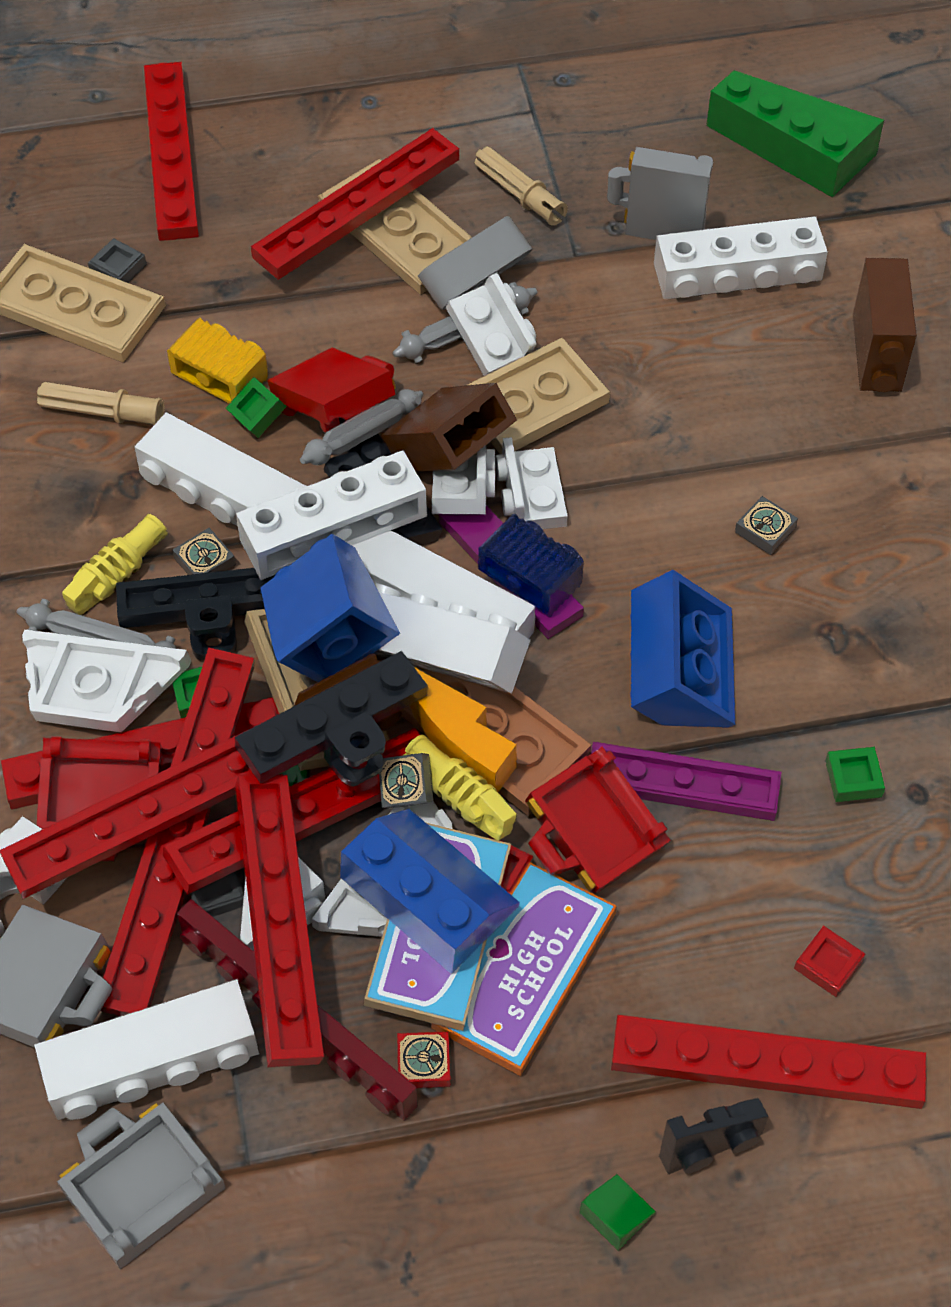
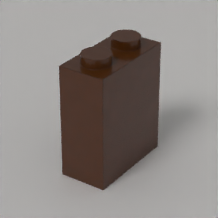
M865 258L853 311L860 391L902 392L917 337L908 258Z
M497 383L442 387L381 434V437L392 454L403 450L415 471L455 470L516 422L517 418Z

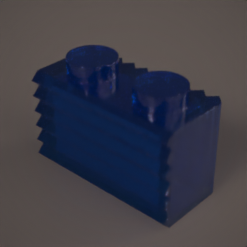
M512 514L478 548V569L526 602L534 605L536 609L548 617H551L554 611H557L559 606L563 605L564 601L569 599L576 588H579L582 584L584 560L579 553L568 544L561 545L560 542H555L552 537L546 535L537 523L531 520L525 521L524 518L520 519L517 514Z

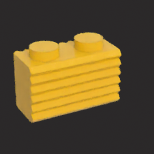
M201 317L167 350L172 374L229 404L253 377L261 383L268 378L266 354L259 345L252 341L244 342L242 339H237L235 335L231 336L223 326L217 323L210 325L208 321L204 322Z

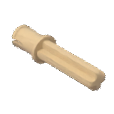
M489 146L476 152L475 165L518 198L524 209H532L552 226L562 221L552 212V209L562 216H566L568 211L567 204L548 192L542 181H534Z
M44 382L37 390V403L41 407L114 418L116 423L121 424L125 420L155 425L164 415V401L161 398L154 399L128 395L127 390L123 389L114 393Z

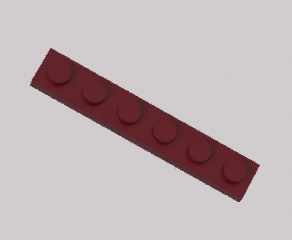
M190 899L177 912L182 930L180 934L181 940L197 956L201 957L206 953L217 963L215 966L217 971L227 982L237 979L239 984L241 983L254 994L252 996L253 1001L261 1009L254 951ZM317 1005L323 1053L329 1057L327 1063L330 1068L343 1080L349 1082L354 1078L367 1089L365 1092L366 1097L379 1111L386 1115L393 1111L405 1121L418 1107L417 1087Z

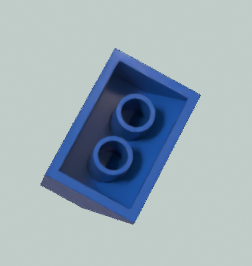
M671 570L631 590V707L665 726L729 728L735 725L732 608L675 570Z
M410 809L376 818L341 851L340 878L450 974L519 907L520 902Z

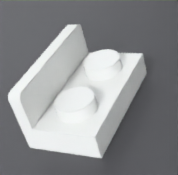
M497 273L490 275L485 285L448 301L446 309L484 376L532 353L536 346L535 330L531 322L526 318L523 319L517 309L516 298L512 288L507 283H503Z
M512 437L503 438L502 454L495 455L496 474L498 481H506L507 489L501 491L504 516L512 515L515 532L567 527L568 516L554 447L514 451Z
M484 446L477 452V455L470 457L455 470H433L432 514H486V497H495V449H486V446Z

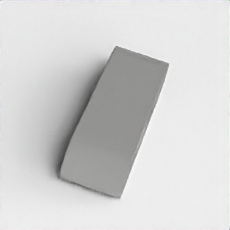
M506 216L430 264L418 275V278L439 308L444 310L448 301L481 287L486 283L490 275L495 273L499 275L526 257L533 249L512 218Z

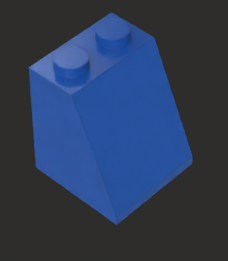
M333 533L314 543L307 553L291 565L281 568L274 578L260 587L273 651L277 661L317 682L373 654L400 634L356 548Z

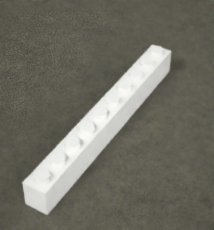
M167 412L134 447L139 472L145 480L153 485L160 484L170 489L184 502L189 504L196 503L209 510L221 522H231L238 526L237 512L243 511L253 504L264 503L288 494L298 487H307ZM391 530L352 545L356 548L374 584H382L399 591V597L410 600L412 593L420 594L437 601L438 608L449 610L450 604L453 603L477 612L476 618L488 621L490 614L508 618L517 623L515 630L528 639L534 633V605Z

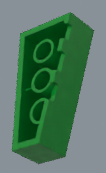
M733 70L710 92L706 126L828 196L833 197L877 155L884 120Z

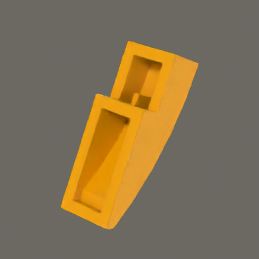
M415 668L428 685L426 697L410 704L409 707L428 738L450 758L465 761L467 767L473 768L479 776H482L488 784L494 786L497 792H499L517 767V744L487 728L486 707Z

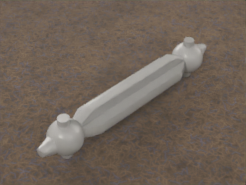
M515 282L509 284L516 298L517 309L522 315L528 313L527 307L531 299L538 293L537 289L517 286ZM448 316L426 326L419 335L410 334L409 330L402 332L403 339L392 353L395 358L406 357L414 359L415 363H419L423 360L421 355L424 349L436 350L462 338L451 316Z
M403 389L396 394L394 399L388 398L327 431L323 439L309 441L303 451L300 462L313 465L325 464L331 455H340L395 424L401 419L403 414H409L421 404L423 392Z
M41 599L40 603L33 604L30 607H19L17 609V614L26 620L29 626L28 630L38 631L48 628L52 633L177 649L174 645L175 638L167 636L165 640L155 643L148 635L65 610L52 612L49 608L50 601L46 599Z

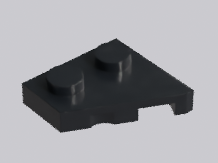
M754 1098L731 1106L708 1109L703 1114L705 1120L690 1127L687 1126L682 1116L667 1120L659 1153L667 1174H672L681 1169L686 1174L693 1173L709 1165L713 1161L712 1156L728 1149H731L733 1153H739L756 1145L761 1140L760 1135L763 1134L768 1119V1114L760 1099Z

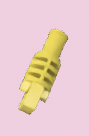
M147 514L123 538H113L107 544L108 547L104 546L98 552L99 555H94L89 560L90 563H85L73 577V581L63 590L62 595L68 608L76 614L82 615L98 602L111 596L114 589H116V583L127 581L132 576V573L138 571L143 562L142 558L146 553L168 535L164 524L154 515Z
M425 735L417 736L408 744L405 749L406 754L404 755L429 754L432 791L438 797H442V800L451 806L457 814H461L465 821L472 823L496 841L511 833L517 814L505 802L494 786L488 784L473 768L467 767V763L462 759L450 758L444 754Z

